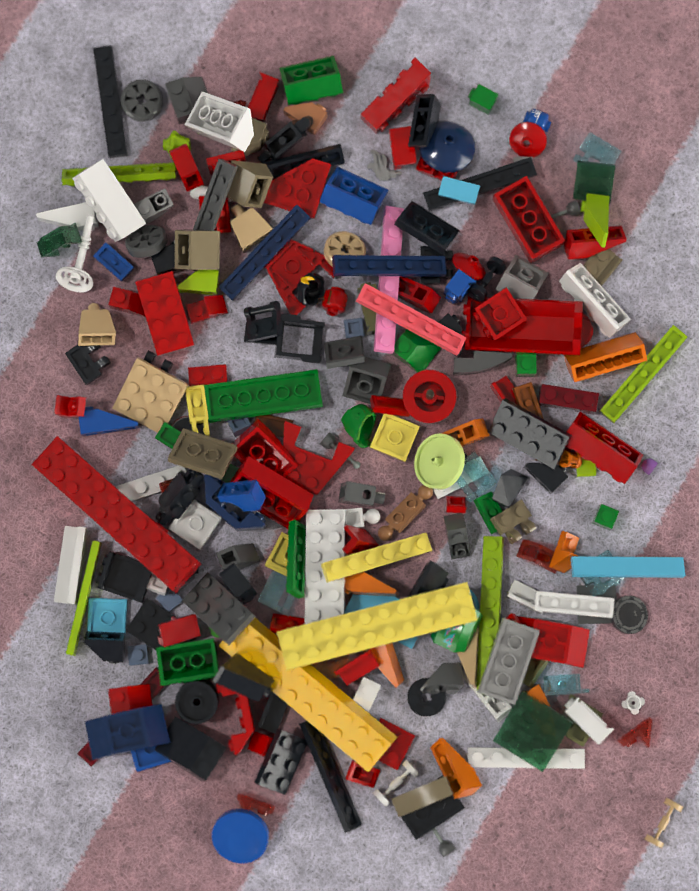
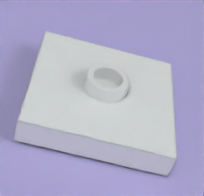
M193 500L179 519L175 518L168 529L201 550L222 518Z

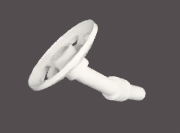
M87 215L83 235L80 236L82 240H79L81 244H78L80 248L75 267H62L56 273L58 283L74 292H87L93 287L92 277L82 270L87 249L90 248L88 245H90V235L95 218L92 215Z

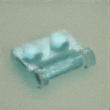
M475 451L465 457L463 469L478 489L473 492L461 475L456 481L466 494L468 502H472L498 483Z
M272 570L257 602L289 616L291 606L296 597L289 594L283 607L278 605L286 588L287 576Z

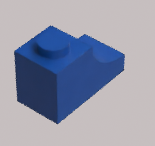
M257 480L223 483L217 496L220 502L234 504L240 507L243 512L260 510L266 498Z

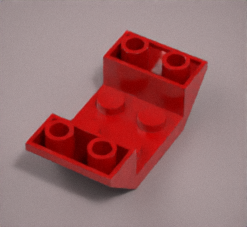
M517 616L523 625L540 631L531 658L584 668L590 633L589 629Z
M216 684L218 694L222 693V697L238 694V698H235L237 709L242 711L243 717H239L241 728H245L246 732L231 735V739L228 740L230 752L234 751V754L237 755L242 752L255 731L249 698Z

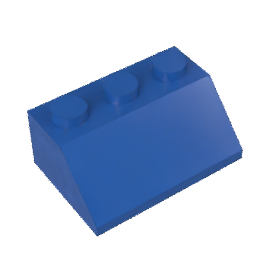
M337 166L325 185L320 202L329 208L342 212L344 215L354 217L362 223L372 225L389 190Z

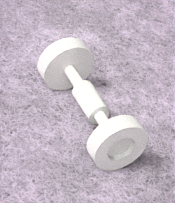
M407 760L402 763L407 770L400 777L397 776L383 794L378 789L373 792L386 807L390 804L386 796L392 790L394 791L399 787L409 773L415 778L419 775Z

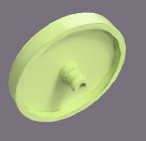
M443 433L433 434L426 438L420 444L414 460V469L419 481L426 487L436 490L452 486L459 479L464 468L465 454L463 447L456 438Z

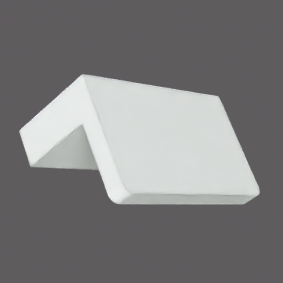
M514 580L506 598L534 611L535 593L537 590Z

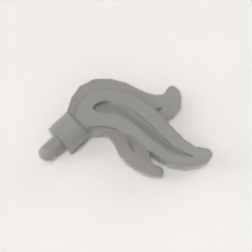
M371 150L374 156V163H369L367 168L372 169L379 180L387 181L402 174L401 171H389L385 155L381 154L383 157L381 159L377 151Z

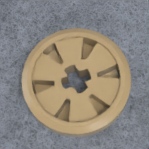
M339 231L330 235L326 240L324 256L327 262L333 266V255H366V247L362 239L356 234Z

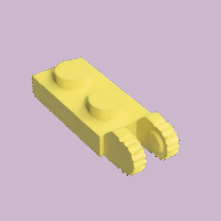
M204 385L188 386L185 396L192 431L198 433L196 424L203 423L204 434L210 436Z

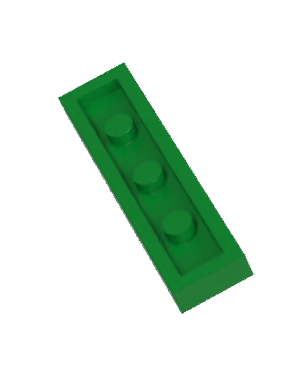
M297 520L289 521L286 592L299 599L304 597L306 526Z

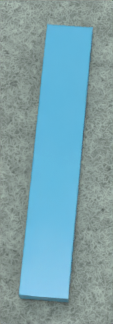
M572 556L570 558L572 577L684 578L686 576L683 557Z

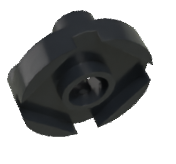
M422 678L410 686L407 693V701L414 713L430 717L443 709L446 702V693L431 694V702L426 701L424 703L421 695L427 692H421V687L429 678Z

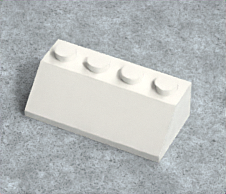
M203 91L185 123V126L199 135L243 152L246 151L254 136L249 108Z
M104 159L89 166L72 178L75 181V187L83 193L86 203L93 208L98 221L103 223L107 229L108 236L115 242L146 224Z
M581 263L569 269L559 280L563 290L570 293L574 301L583 302V309L587 312L588 318L595 321L600 331L609 338L631 320Z

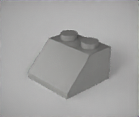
M515 255L504 272L496 290L500 291L507 287L514 299H534L549 273Z

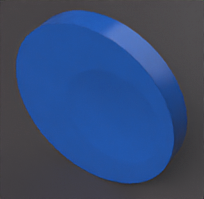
M232 809L224 812L216 820L212 830V842L216 851L223 858L234 863L243 864L257 860L265 852L269 841V831L264 820L256 813L246 809Z

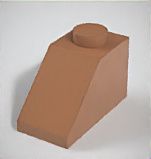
M310 102L287 106L283 110L284 115L292 121L312 116L314 123L307 131L313 135L318 132L327 119L326 109L318 103L317 105Z

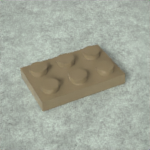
M183 428L168 456V462L223 479L237 451V445Z

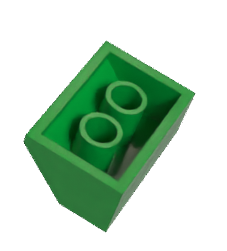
M334 56L279 68L288 105H298L305 101H316L323 97H333L343 93L340 72Z
M214 638L156 648L161 686L213 678L219 671L217 647Z

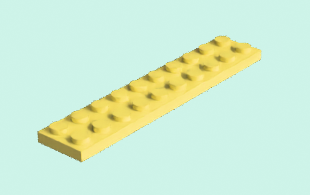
M465 582L277 632L286 670H291L477 621V616L468 583Z

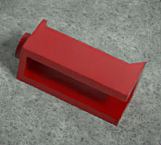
M260 72L261 80L259 79L247 108L250 109L251 118L264 122L280 84L278 83L279 79Z

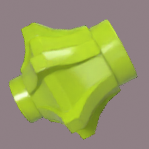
M173 130L167 139H163V150H167L169 153L170 150L187 144L191 151V139L181 136L176 130Z

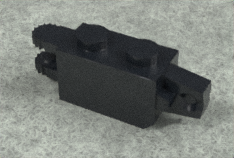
M312 116L303 117L298 121H290L263 144L264 147H262L265 151L257 157L260 162L264 163L270 158L272 160L280 158L308 135L306 131L314 123Z
M190 469L185 474L179 471L159 497L160 508L155 516L159 524L165 526L171 518L179 519L201 492L199 486L204 480L201 472Z

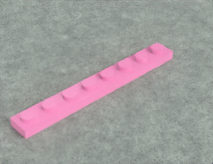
M385 206L381 256H401L403 231L394 224L404 211V208ZM379 276L378 290L398 300L399 276ZM376 313L374 352L393 354L396 323Z

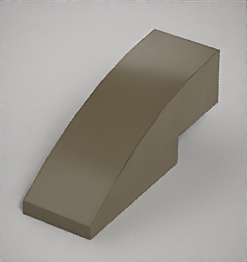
M445 776L391 800L398 817H401L449 797L453 793Z

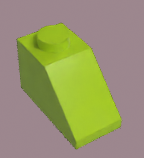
M219 270L195 271L178 285L179 292L217 295Z

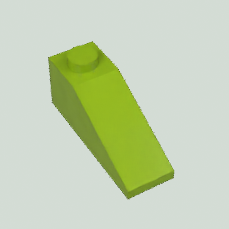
M587 193L585 201L582 200L580 212H584V222L600 246L605 248L608 236L609 196Z

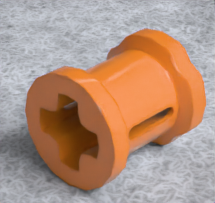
M565 450L558 464L564 468H579L582 465V457L578 452Z

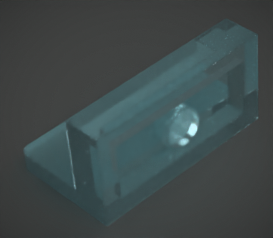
M579 674L543 676L545 696L590 693L589 689H581Z

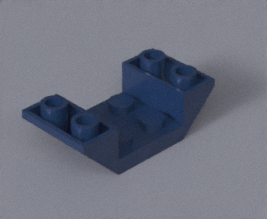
M207 474L204 475L206 504L237 532L264 530L267 527L265 518L258 512L253 514L250 511L240 523L241 519L233 511L227 512L225 510L227 508L226 505L220 502L218 498L215 500L222 487L221 480Z
M162 704L141 707L85 721L92 760L170 743Z

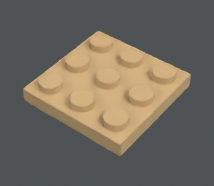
M138 357L112 409L158 433L164 422L170 423L189 384Z

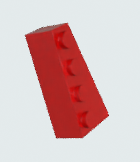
M416 57L411 61L412 66L408 70L403 69L398 74L397 82L395 84L390 83L382 92L383 96H377L361 113V120L375 134L379 131L384 132L389 127V122L393 118L396 120L401 116L404 107H410L416 101L417 94L420 92L423 94L429 89L431 72Z

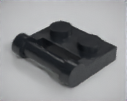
M272 301L268 305L253 308L251 306L244 308V316L247 323V341L253 342L282 335L281 306L278 301ZM272 312L271 317L258 320L255 318V315Z

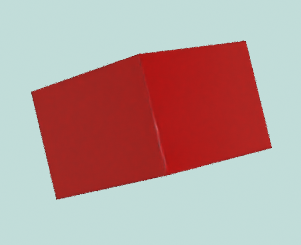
M352 759L345 779L374 788L381 770L372 767L367 772Z

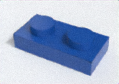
M106 242L93 255L99 263L121 282L134 270V267Z

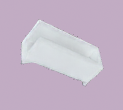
M579 697L575 699L570 698L564 705L566 709L563 712L597 744H600L615 728H606L607 724L583 701L579 702Z

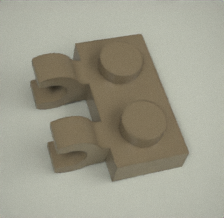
M522 499L490 519L499 535L501 536L505 533L511 544L522 539L519 531L513 528L519 524L525 535L537 529L535 524L528 519L532 515Z

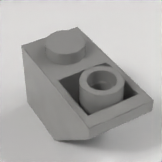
M164 188L135 203L134 206L146 224L160 218L174 204Z

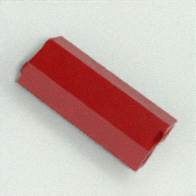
M468 296V302L463 306V315H467L466 330H462V335L466 337L465 350L580 355L583 322V302L514 299L527 320L497 340L488 339L482 330L485 328L482 322L478 323L472 315L475 312L473 307L481 302L475 301Z

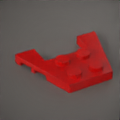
M292 239L265 268L289 313L299 315L306 306L300 303L292 292L297 288L301 278L308 273H312L318 266L333 279L336 276H333V266L327 262L323 254Z
M285 421L283 446L298 464L285 478L308 492L318 495L353 453L355 447L339 441L334 456L330 460L297 447L295 443L302 427Z

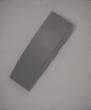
M474 351L473 358L454 357L453 375H470L489 371L510 361L512 353Z

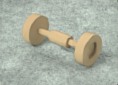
M668 798L663 803L670 806L666 816L663 815L655 837L648 834L645 837L646 841L661 849L664 843L659 841L658 838L662 830L665 831L673 809L679 812L683 809V806Z

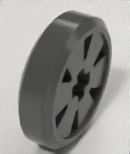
M139 79L132 81L124 88L121 95V105L128 117L135 121L144 122L155 118L159 114L163 105V98L156 84L149 80ZM141 96H144L146 103L143 102L140 105L137 99H141Z
M147 225L129 234L125 245L131 256L145 258L160 252L166 246L168 239L162 227Z

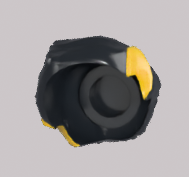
M315 273L306 274L297 284L296 299L306 306L318 304L319 299L324 297V278Z

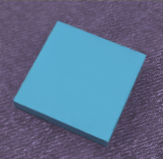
M89 598L87 631L125 633L126 638L128 599Z

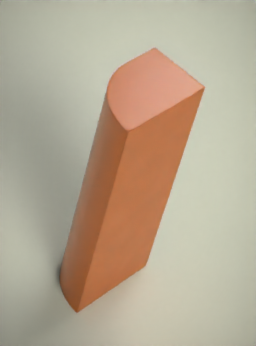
M636 332L581 348L580 355L563 354L568 372L574 383L647 361L644 343Z

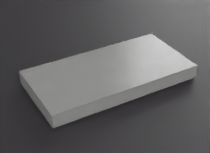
M502 618L477 692L515 705L540 631Z

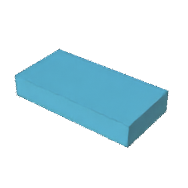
M443 176L438 196L475 205L480 185Z

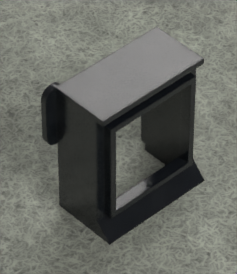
M281 314L282 335L276 336L274 358L320 363L322 361V356L320 355L325 322L301 320L299 315ZM284 326L314 329L312 355L282 352Z

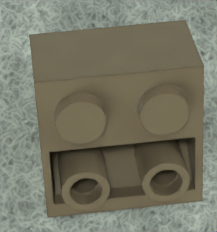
M231 160V163L238 166L227 198L244 207L262 208L273 179L267 165Z
M175 230V269L219 270L220 231Z

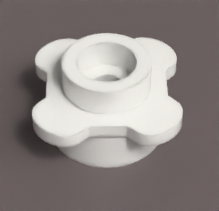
M630 691L627 699L622 702V707L629 709L635 715L639 713V709L645 704V700L637 696L635 692Z

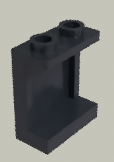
M110 551L109 555L106 554L103 559V572H99L97 576V588L143 603L152 572L140 561Z

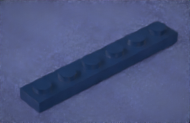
M296 205L229 275L219 288L233 301L302 229L311 217Z
M333 255L332 257L333 276L445 277L447 274L445 256Z

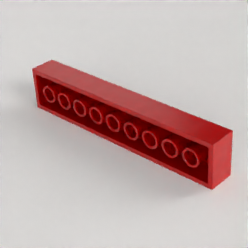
M58 436L31 464L173 592L177 593L202 565Z

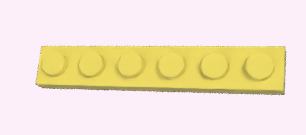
M422 533L321 564L326 583L428 553L432 551L427 533Z

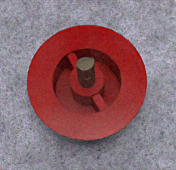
M423 370L410 377L405 384L403 403L407 412L414 419L423 423H436L444 420L453 411L456 404V389L452 381L445 374L436 370Z

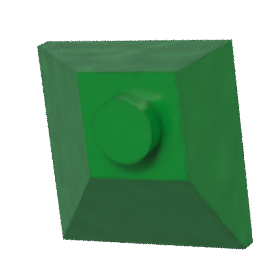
M406 329L396 341L393 355L418 373L426 369L441 347Z

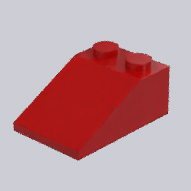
M259 419L231 443L237 445V451L234 456L241 463L250 456L283 477H286L298 466L297 462L272 431Z

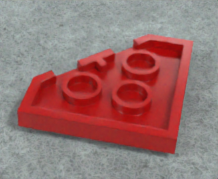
M311 159L271 181L263 203L291 211L298 205L311 218L315 219L332 164Z

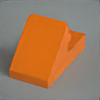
M565 531L561 532L549 566L550 568L561 573L571 569L570 558L577 556L574 552L579 537Z

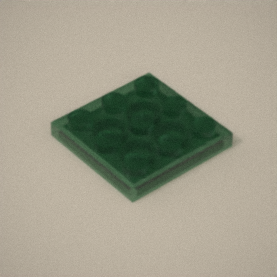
M523 690L493 741L541 772H544L573 721Z

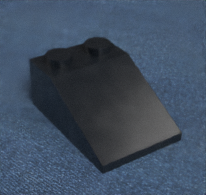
M175 717L167 728L170 743L158 745L154 750L200 781L205 782L227 748L210 736Z

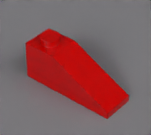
M622 226L608 227V236L604 248L600 246L589 228L571 229L566 232L563 247L568 259H581L626 242L627 238Z
M399 276L398 297L432 314L441 297L432 288L404 276Z

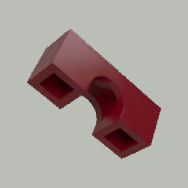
M542 384L540 386L538 403L539 406L555 409L568 408L575 410V412L594 415L597 410L599 393Z

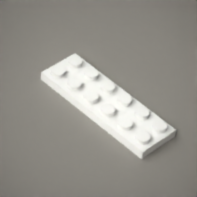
M345 509L308 510L306 512L305 624L343 615L345 612V577L326 583L321 564L324 562L345 557V552L342 550L345 546Z

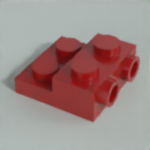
M507 287L473 307L475 312L472 315L478 323L482 322L485 327L482 330L488 339L497 340L527 320Z

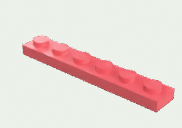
M366 283L363 285L355 301L456 356L466 340V337Z

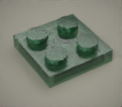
M577 160L573 199L585 200L586 194L589 193L609 196L610 203L616 165Z

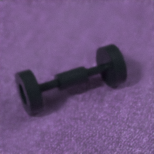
M491 257L488 260L487 267L490 272H487L480 282L481 285L472 284L468 289V294L473 300L478 302L484 301L487 297V291L484 289V286L486 287L493 278V273L502 274L506 269L505 263L498 257Z

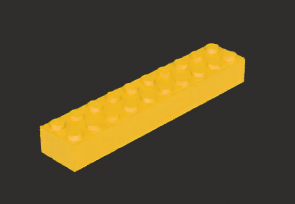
M256 618L249 623L230 645L224 641L220 643L219 647L231 657L238 653L275 681L271 686L273 688L272 691L367 772L372 769L397 738V736L311 664L286 670L278 636Z

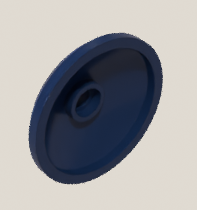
M440 121L437 123L428 146L419 147V151L423 160L430 167L441 172L452 173L466 168L471 163L475 154V141L470 132L460 124Z

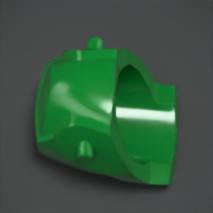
M358 404L348 409L342 416L341 421L345 427L344 429L353 438V441L359 447L367 448L371 445L369 439L375 425L376 414L367 405Z

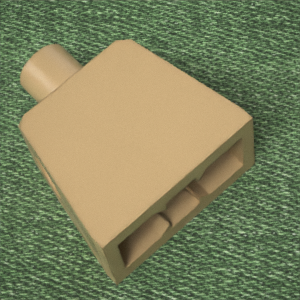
M237 204L231 209L236 218L231 220L230 224L243 253L261 242L273 230L254 208L244 211L242 206Z
M90 304L88 310L81 312L78 346L115 345L116 331L110 312L107 309L100 310L99 304Z

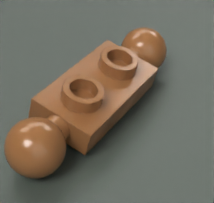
M422 485L418 489L417 496L411 492L385 518L389 525L379 528L378 537L383 541H388L392 538L394 530L400 534L426 507L422 501L432 497L433 489Z

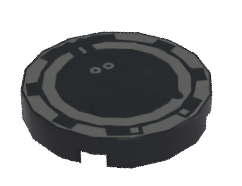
M622 596L614 602L613 618H610L613 627L623 634H636L645 627L648 620V610L644 602L635 596Z

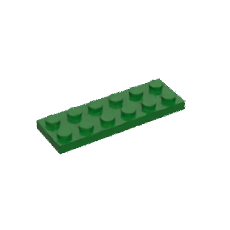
M318 369L204 385L209 423L323 407Z

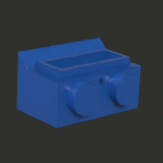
M458 269L445 287V299L453 305L458 301L461 302L467 295L470 286L476 284V281Z

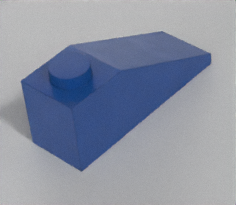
M85 407L84 417H79L82 436L140 428L139 423L94 409V407Z

